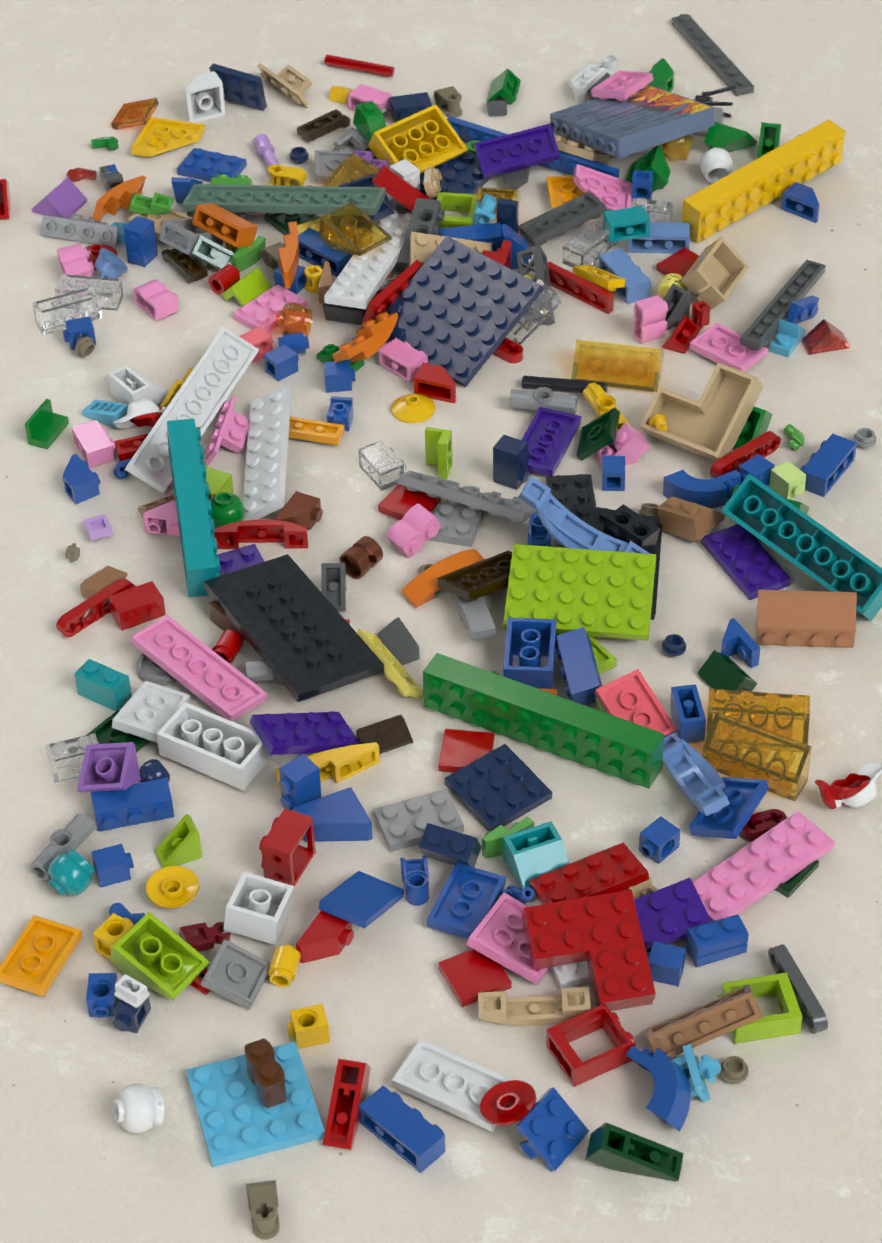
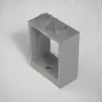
M193 218L163 221L159 240L187 255H192L191 253L200 235L221 246L223 245L222 239L193 225Z

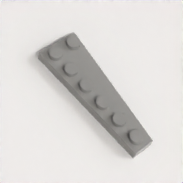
M408 471L400 475L399 484L406 486V489L410 491L420 490L426 492L430 497L445 498L452 504L462 503L468 505V508L471 510H484L494 517H507L513 523H523L537 511L515 496L513 499L501 498V493L499 492L481 493L479 487L464 486L461 488L458 482L414 471Z

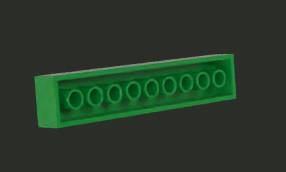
M439 653L435 654L423 670L424 707L433 711H438L455 719L468 722L477 727L490 730L499 735L509 737L650 789L662 770L664 734Z

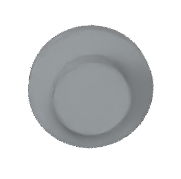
M861 428L854 435V442H857V446L861 448L872 447L876 443L875 433L869 428Z

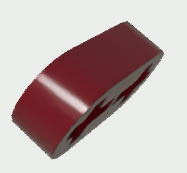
M769 809L752 814L739 836L745 841L752 842L787 819L786 814L779 809Z

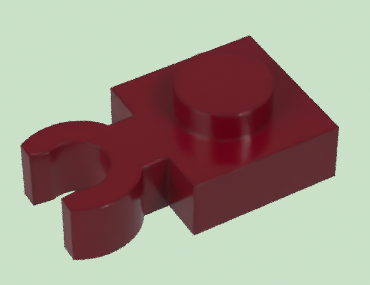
M206 922L180 927L179 936L198 952L214 949V944H222L224 939L230 941L231 934L230 932L222 933L225 932L224 922H217L213 927L209 928Z

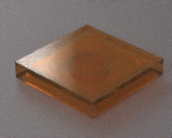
M157 98L123 104L111 123L113 130L147 124L159 104Z

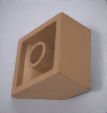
M672 496L657 508L659 523L662 524V532L699 542L725 519V515L718 511Z

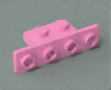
M234 395L229 402L225 400L219 412L222 414L219 415L214 426L217 428L212 432L209 439L212 442L209 443L204 453L207 455L205 460L207 465L211 463L218 453L220 445L237 454L243 448L248 434L250 419L233 411L237 399Z

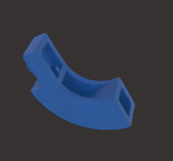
M680 470L664 477L663 495L666 498L671 496L677 497L678 499L708 508L721 507L726 505L727 497L732 495L735 484L741 485V474L734 470L713 479H698L688 475L684 470Z
M631 1046L626 1056L638 1066L650 1072L654 1078V1093L646 1109L680 1132L687 1118L691 1099L690 1086L685 1072L659 1048L653 1053L645 1047L640 1051Z

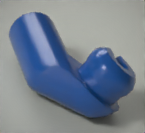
M132 458L117 463L114 469L115 477L124 479L128 476L129 472L125 468Z
M114 903L109 908L110 916L115 913L122 918H128L134 925L145 916V913L131 914L121 903Z

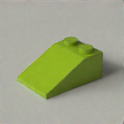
M148 912L112 946L110 962L121 972L173 1001L210 965L209 960L151 912Z

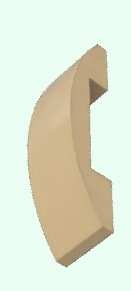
M589 987L561 988L562 995L506 998V991L478 993L479 1019L514 1026H538L564 1022L591 1010Z

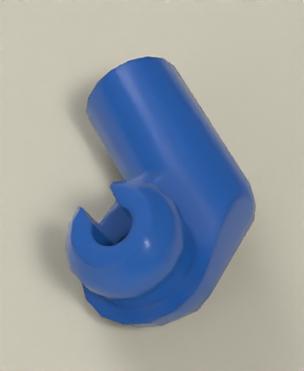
M512 885L501 891V896L503 893H506L524 904L533 899L535 895L531 887L521 889Z

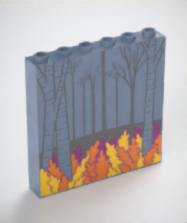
M648 84L625 101H617L613 98L607 100L596 98L550 114V124L554 134L595 148L619 159L715 126L712 106Z

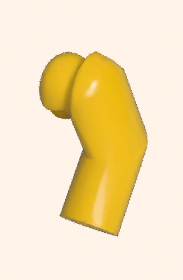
M656 414L649 420L650 426L665 432L668 431L666 417L663 414Z

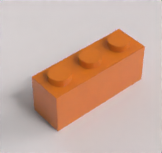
M213 203L196 205L192 222L193 225L237 248L250 246L254 242L258 228L255 224Z

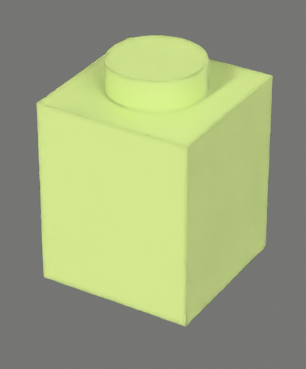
M786 461L771 469L769 487L780 496L792 499L805 492L806 474L790 461Z

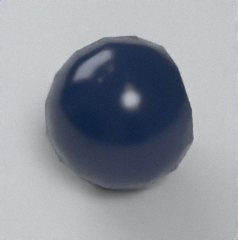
M150 759L140 767V783L167 778L168 783L170 782V774L159 760Z

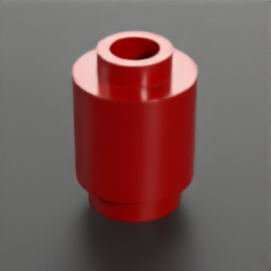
M225 630L212 650L225 661L231 663L242 648L244 640L238 632Z

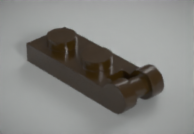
M335 109L297 127V134L308 142L314 141L339 127H348L351 119Z
M175 248L162 251L164 261L169 262L190 283L208 276L207 268L193 255H187Z

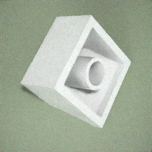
M215 71L197 75L185 89L188 122L196 123L224 116L225 105L221 79Z

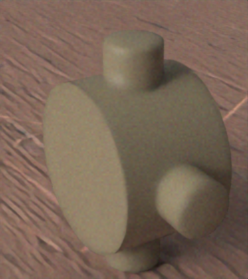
M72 543V545L67 547L65 557L69 559L70 563L77 561L80 556V548L76 547V543Z

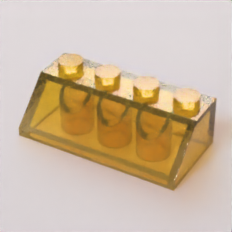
M576 339L571 379L607 382L608 387L657 392L662 374L664 351L659 348Z
M709 689L705 746L807 753L810 696Z
M717 711L703 747L702 757L721 774L732 778L767 780L768 792L796 801L808 782L812 746Z

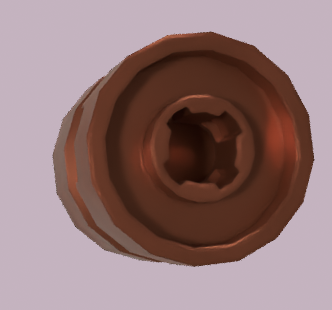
M363 536L340 556L339 563H345L346 574L349 577L360 579L382 560L383 551L373 538Z

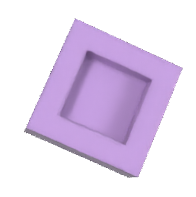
M106 514L83 520L84 527L91 541L113 535L112 527Z

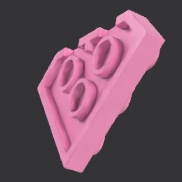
M579 164L576 165L573 182L584 193L589 192L604 203L607 211L631 207V182Z
M503 893L470 935L466 945L538 985L549 968L532 970L522 923L524 907L528 906Z

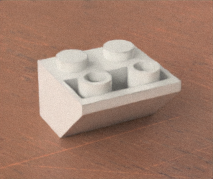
M125 365L108 373L111 395L120 403L129 405L130 402L144 398L153 401L157 405L163 402L168 394V391L148 374Z

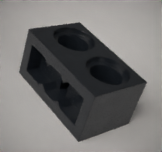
M623 504L606 517L603 533L627 543L632 541L648 552L656 545L660 528Z

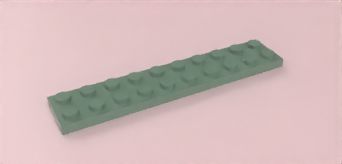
M194 184L183 201L182 207L183 211H191L195 213L196 205L213 203L233 214L248 212L249 214L286 213L293 215L305 213L307 215L344 214L346 216L377 215L386 196L385 187Z

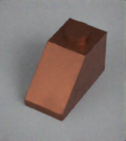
M296 491L274 520L295 523L306 527L307 530H311L316 522L321 520L323 515L320 498Z

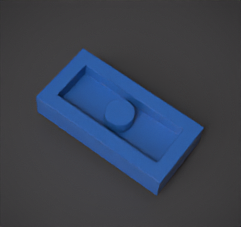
M811 295L791 302L786 321L797 324L814 318L818 312L819 298Z

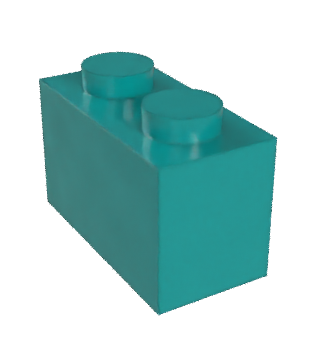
M643 206L603 212V230L609 242L648 237L650 233V218Z
M88 659L74 673L78 695L114 711L120 710L132 697L129 676L96 661Z

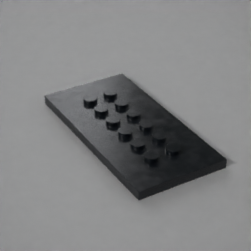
M288 554L204 581V589L297 702L384 672L383 662Z

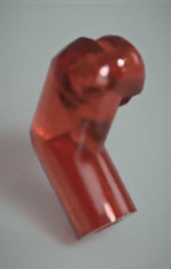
M83 168L70 169L67 172V177L72 182H78L83 179L95 180L97 176L95 170Z

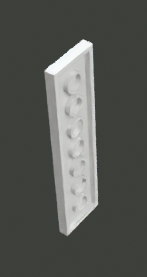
M287 385L273 390L270 394L258 398L250 404V424L242 501L244 504V518L242 521L257 520L284 507L291 390Z

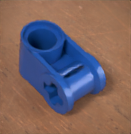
M533 513L529 518L528 545L551 547V535L544 527L540 517Z
M427 855L422 856V859L405 860V858H400L402 882H404L407 902L415 906L425 904L429 900Z

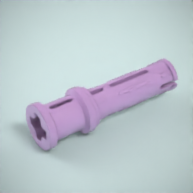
M265 134L257 135L253 139V146L258 150L259 157L265 160L268 167L279 164L274 154L275 148L270 144L269 137Z

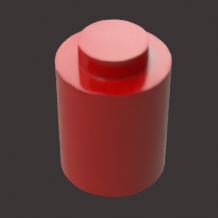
M227 264L209 277V286L216 294H222L240 280V272L235 266Z

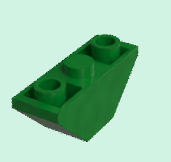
M661 58L657 64L653 65L649 72L653 75V81L648 83V85L671 92L674 87V71L667 61Z

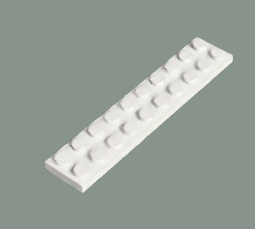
M394 210L395 214L378 219L325 294L324 303L360 309L367 308L369 302L373 299L399 259L412 213L404 214Z
M222 327L136 451L125 470L163 494L172 481L167 421L194 418L195 426L200 427L202 437L225 400L257 355L259 349L227 328Z

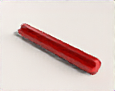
M326 55L324 59L325 65L392 77L395 68L392 66L333 55Z

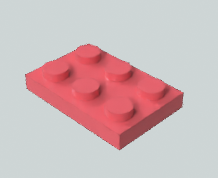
M639 669L595 690L594 694L607 714L664 734V737L677 732V728Z

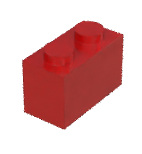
M153 581L108 596L111 615L121 631L166 615L164 598Z

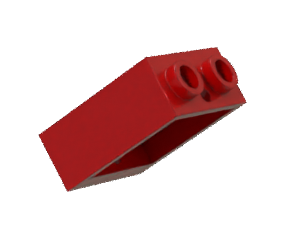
M606 1004L546 1029V1047L574 1087L632 1061L626 1056V1053L631 1046H636L634 1038L630 1032H625L618 1015L615 1012H611ZM599 1029H603L616 1048L582 1062L569 1043Z

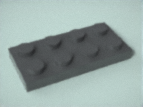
M587 192L519 225V232L535 246L542 245L555 236H561L572 228L582 226L584 222L590 219L600 217L603 212L607 211L606 206L591 193Z

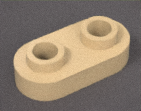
M433 166L424 171V188L430 199L438 197V193L441 191L440 181L442 176L439 169H435Z

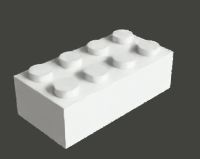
M186 702L157 732L159 755L243 791L271 759V755L255 731Z

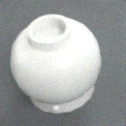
M712 148L705 152L700 159V170L705 179L711 184L732 172L733 159L730 153L724 149Z
M132 1084L125 1087L120 1092L119 1098L113 1102L115 1121L117 1123L121 1122L122 1127L132 1133L147 1132L153 1126L161 1125L164 1120V1102L160 1089L158 1087L150 1088L144 1084Z

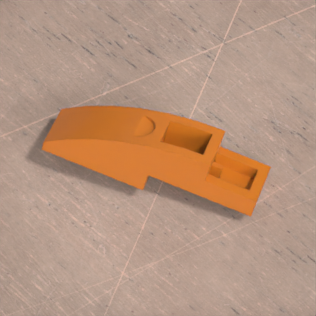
M383 312L375 316L376 320L371 319L362 323L363 327L356 331L357 337L352 339L353 343L348 342L339 346V351L332 354L334 361L339 362L350 359L351 362H357L375 354L391 335L398 319L397 312L389 315L388 312Z

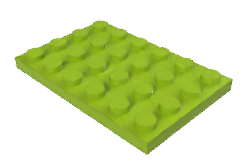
M513 544L503 630H507L508 618L556 620V634H564L584 627L588 636L649 641L656 554Z

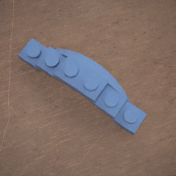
M532 476L528 479L518 498L537 510L535 515L540 517L549 534L564 548L650 554L632 541L629 543L621 541L585 523L566 509L551 494V488Z
M675 732L664 737L663 761L667 770L676 780L679 789L693 807L708 816L721 811L723 807L729 805L728 798L723 792L726 787L725 783L711 764L684 739H680Z

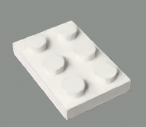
M145 681L114 717L112 728L157 742V732L184 702L190 703V695Z

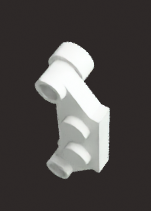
M612 54L605 55L603 63L588 64L569 80V87L572 88L574 102H585V93L607 72L610 75L616 72V67L618 66L617 56Z

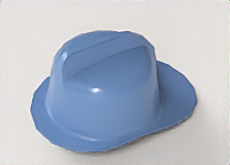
M100 249L94 265L101 273L100 279L106 277L115 281L123 273H126L128 268L117 255L107 249Z

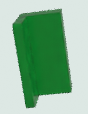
M507 68L492 81L487 101H493L500 95L511 105L516 101L521 80Z
M45 399L25 423L28 444L47 450L69 424L67 416L53 413L51 400Z

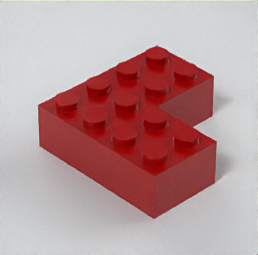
M632 890L524 907L522 923L532 970L586 961L597 1007L606 1004L610 1011L653 1003L656 992Z

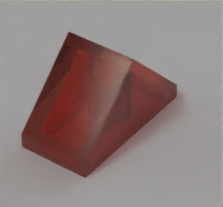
M825 319L802 338V344L808 355L848 349L850 347L843 332Z

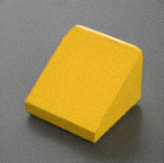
M331 86L329 100L346 104L348 102L347 95L354 89Z

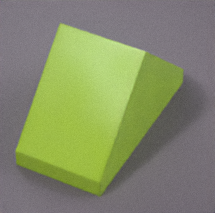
M206 466L209 500L221 492L232 494L234 492L232 474Z
M188 814L180 820L155 849L163 868L179 866L202 858L199 832L191 816Z

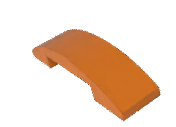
M476 549L453 554L423 571L401 590V593L416 609L434 599L435 592L442 589L438 587L437 578L485 559Z

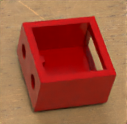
M284 808L279 818L276 817L274 819L271 830L267 836H263L259 845V850L262 853L261 867L263 868L264 878L295 887L316 853L313 817ZM305 833L307 834L308 848L298 845Z

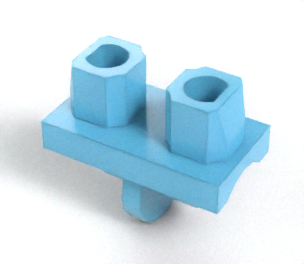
M485 193L482 201L476 202L473 215L474 225L489 224L490 220L494 221L496 217V197Z
M691 1044L682 1046L684 1054L673 1060L682 1068L686 1075L689 1073L691 1077L687 1078L691 1098L699 1096L702 1102L711 1100L704 1078H707V1081L710 1083L716 1080L715 1076L721 1071L720 1062L716 1059H710L709 1055H703L701 1057L702 1061L699 1062L698 1056L694 1055Z

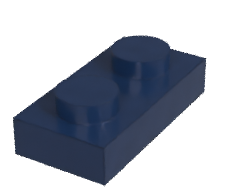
M499 198L497 201V223H500V226L501 224L507 225L518 234L519 201Z

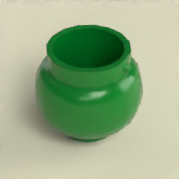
M221 492L210 499L212 507L211 518L214 521V529L243 520L244 504L238 496L228 492Z

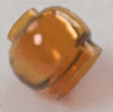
M288 303L283 306L282 310H278L276 327H280L282 335L303 332L304 336H309L312 324L311 309L305 308L299 303Z

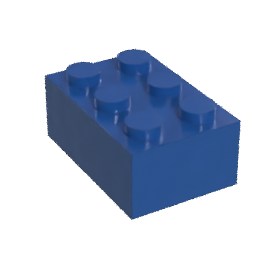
M508 618L503 666L504 677L535 688L553 689L556 620Z

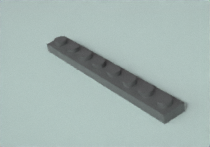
M689 14L672 17L671 24L720 79L728 87L736 86V89L731 90L736 96L754 92V85Z
M806 260L740 337V345L760 351L779 328V320L785 321L791 302L805 297L825 273L826 265Z

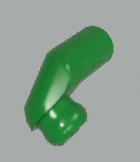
M115 137L91 139L92 149L108 147L111 151L118 149V140Z

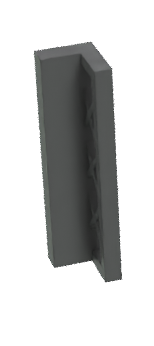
M540 245L517 252L519 274L525 276L530 271L534 272L535 275L531 280L540 284L543 288L542 293L524 314V320L530 322L543 318L547 326L554 324L555 317L546 254ZM533 255V259L529 264L523 262V258ZM534 304L539 306L540 311L529 314V310Z

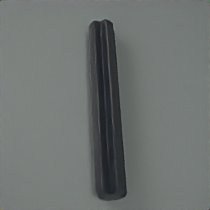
M523 376L521 384L522 388L525 389L547 387L552 391L583 393L588 384L594 382L600 385L606 393L608 388L607 382L538 376Z

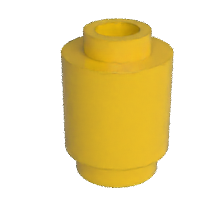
M282 945L275 948L268 971L269 980L272 984L278 987H288L295 980L301 954L295 947Z

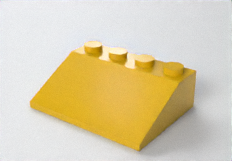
M433 105L375 131L368 144L378 160H386L390 166L406 159L420 169V174L429 167H436L468 152V148L437 105Z

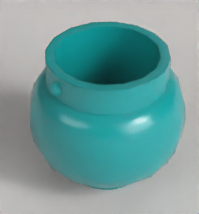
M71 848L67 853L58 855L50 863L48 874L51 880L48 883L63 897L67 893L71 896H77L89 887L92 880L91 876L96 870L77 851Z

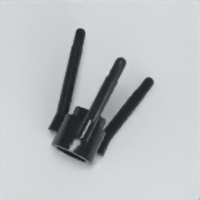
M736 86L702 92V95L695 96V101L709 106H732L733 102H713L712 97L709 96L734 90ZM724 112V117L730 118L731 114Z

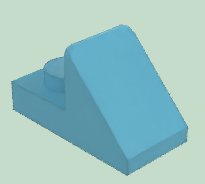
M780 319L778 334L770 343L769 352L789 358L805 336L806 331L800 325Z

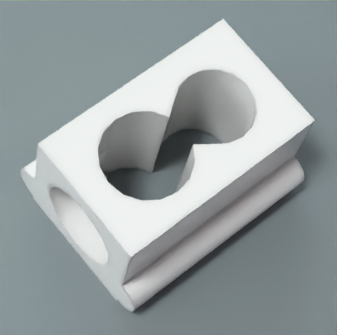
M127 974L115 984L116 992L114 995L135 1008H138L150 995L147 986Z

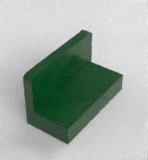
M716 650L712 652L698 671V675L728 702L733 700L741 688L753 691L758 684L732 659Z

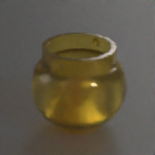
M686 135L659 145L665 158L670 161H679L680 159L686 161L692 146L693 136Z

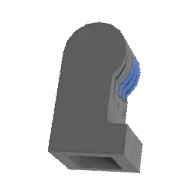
M115 164L99 167V174L105 192L124 182L123 176L117 171Z

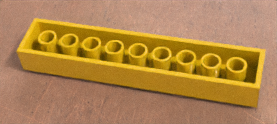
M828 119L684 199L681 223H690V239L699 243L781 197L783 192L795 182L803 184L831 167L838 165L842 160L846 131Z

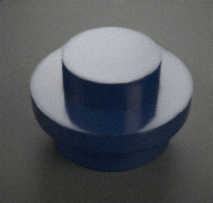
M295 147L291 150L289 159L296 164H303L309 159V154L304 147Z
M671 634L662 642V650L669 656H680L686 651V643L680 635Z

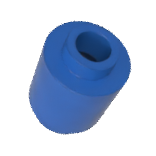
M303 332L284 334L283 337H278L279 347L285 344L297 354H304L306 349H309L308 336H304Z

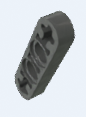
M782 944L769 948V960L776 974L786 972L788 974L802 1019L809 1031L815 1034L827 1030L828 1021L826 1014L786 946Z

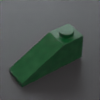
M606 1122L591 1133L585 1160L614 1171L677 1182L680 1176L684 1153Z

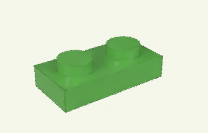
M219 174L217 177H211V184L253 185V181L247 175H236V178H228V175Z

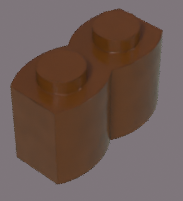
M263 1038L246 1044L244 1051L247 1074L250 1081L256 1086L257 1097L264 1107L270 1108L286 1102L284 1070L275 1060L274 1049L270 1042Z

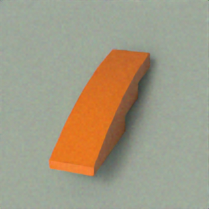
M139 176L127 180L106 192L96 203L93 219L101 221L106 213L115 216L121 207L129 210L134 193L142 194L146 177Z
M297 222L288 223L289 235H283L284 247L278 248L279 266L285 289H290L299 265L300 250Z

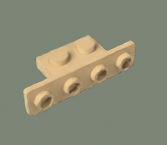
M261 63L257 65L261 70L259 74L264 80H270L276 89L281 88V91L287 97L292 96L291 98L298 105L309 106V103L302 95L312 85L308 78L288 64L277 75Z

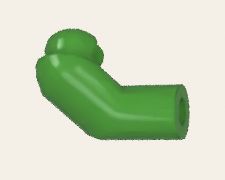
M791 424L787 425L784 428V434L791 438L788 445L793 450H798L800 446L804 445L805 437Z

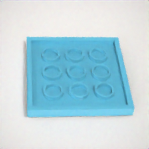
M296 1042L273 1047L275 1060L284 1070L287 1100L270 1108L264 1107L257 1097L256 1086L250 1081L247 1074L245 1055L186 1069L187 1079L212 1167L324 1138L325 1130Z

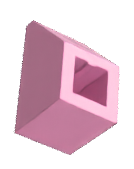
M625 423L616 432L615 441L600 449L595 455L601 466L602 456H625V465L636 463L651 447L641 432Z
M175 500L144 512L145 532L180 537Z

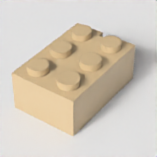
M721 236L704 249L681 282L693 295L697 294L696 299L699 302L704 301L712 310L726 300L749 266Z

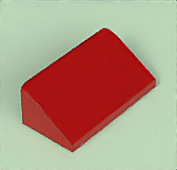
M684 316L675 326L662 348L685 354L690 347V342L696 338L701 328L687 316Z

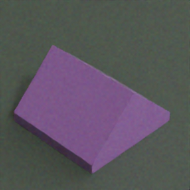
M67 177L32 208V212L43 216L70 217V214H75L87 203V198Z
M133 742L87 745L77 791L126 790L141 780L135 744Z

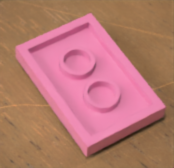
M619 70L592 88L591 94L592 97H599L601 100L613 98L617 101H625L628 97L636 94L638 90L646 87L648 83L653 81V75L646 72Z
M277 284L233 312L234 320L252 330L260 326L266 332H270L307 308V300Z
M718 323L712 325L690 342V350L716 363L724 364L742 372H746L767 355L768 348L763 346L758 351L740 345V337L742 335Z

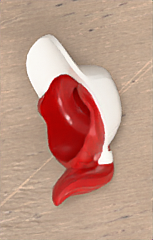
M141 398L140 400L130 402L127 415L113 421V424L120 429H127L135 425L137 427H154L167 407H158L153 401Z
M869 763L863 766L857 773H851L845 779L835 780L831 785L823 780H815L823 803L830 809H836L843 805L853 808L864 807L877 796L876 780L882 774V764Z

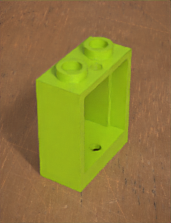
M438 193L437 200L441 202V209H444V211L469 212L468 217L444 216L443 222L439 223L440 228L474 225L473 215L478 195Z
M787 972L722 983L721 994L717 998L749 984L754 998L776 995L782 1014L764 1016L728 1032V1034L732 1033L735 1044L799 1034L801 1032L802 1014Z

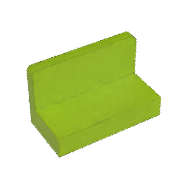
M256 268L221 295L226 301L235 296L243 307L271 289L272 286L259 268Z
M426 427V464L438 466V478L441 479L448 478L453 466L452 431Z

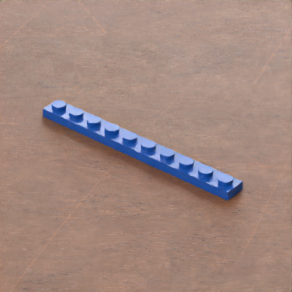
M452 116L447 118L460 139L467 143L473 140L484 141L507 135L506 133ZM560 150L559 160L539 164L540 166L568 175H574V169L579 164L619 178L618 168Z

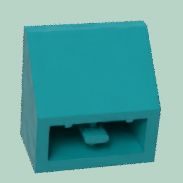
M552 821L503 837V859L521 889L530 887L529 880L569 864L563 840Z

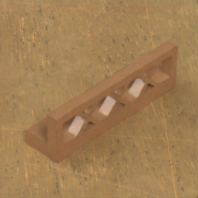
M748 984L646 1029L647 1038L654 1053L659 1048L672 1058L684 1052L682 1046L691 1044L692 1048L756 1021L763 1016Z

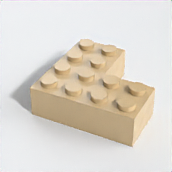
M718 363L698 402L659 387L640 427L648 436L716 462L731 453L763 389V385L758 377ZM656 414H663L666 417L668 431L665 432L650 426L649 420Z

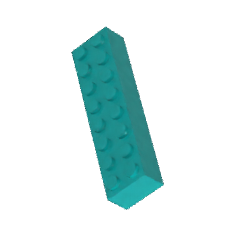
M194 418L167 421L168 451L188 597L208 596L209 594L204 589V581L220 576V562L216 553L217 541L214 538V521L211 518L212 507L211 500L208 497L209 486L208 482H206V465L203 462V445L200 442L201 431L200 427L195 426Z
M749 473L721 511L829 591L856 592V610L872 621L882 608V568Z

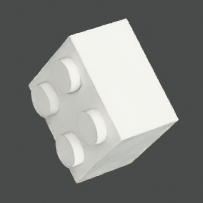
M243 872L226 906L224 930L275 945L292 909L294 886Z

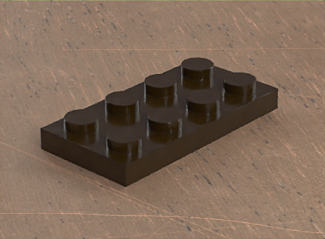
M505 551L437 578L438 587L469 602L476 601L479 597L493 594L499 589L508 587L512 552Z

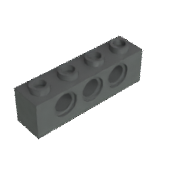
M416 198L398 259L400 274L409 267L411 232L439 236V223L443 222L444 209H441V202L439 200Z

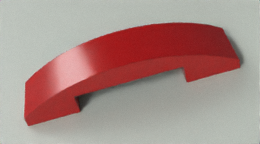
M270 519L245 520L220 526L215 529L214 533L217 549H238L239 543H285V549L308 548L307 528L287 521Z

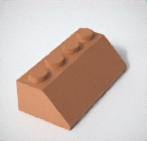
M758 590L755 622L756 643L758 645L854 648L857 593Z

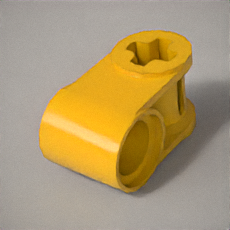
M280 164L268 167V173L270 174L268 185L303 186L307 179V173L299 167H288Z

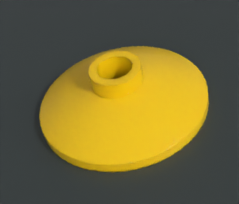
M407 394L393 402L391 411L393 416L399 421L420 423L433 416L435 404L427 396Z
M181 866L161 868L154 872L146 883L148 899L156 906L167 909L187 905L197 896L199 891V881L195 873Z

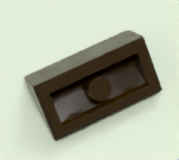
M402 715L359 728L356 731L360 744L376 742L379 745V754L413 743Z

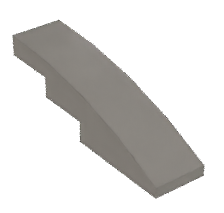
M452 594L460 619L464 621L466 630H469L472 639L496 635L494 622L483 597L469 602Z

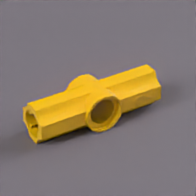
M595 382L588 384L586 389L583 390V397L596 412V418L613 408L619 411L616 407V399L611 395H607L602 387ZM621 412L617 431L625 423L629 425V422L626 420V418L622 415Z

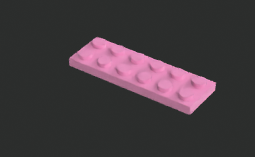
M168 615L131 636V644L229 721L237 720L267 700V693Z
M797 811L693 881V884L711 921L725 919L726 917L741 913L776 889L780 883L786 882L809 864L834 849L835 841Z

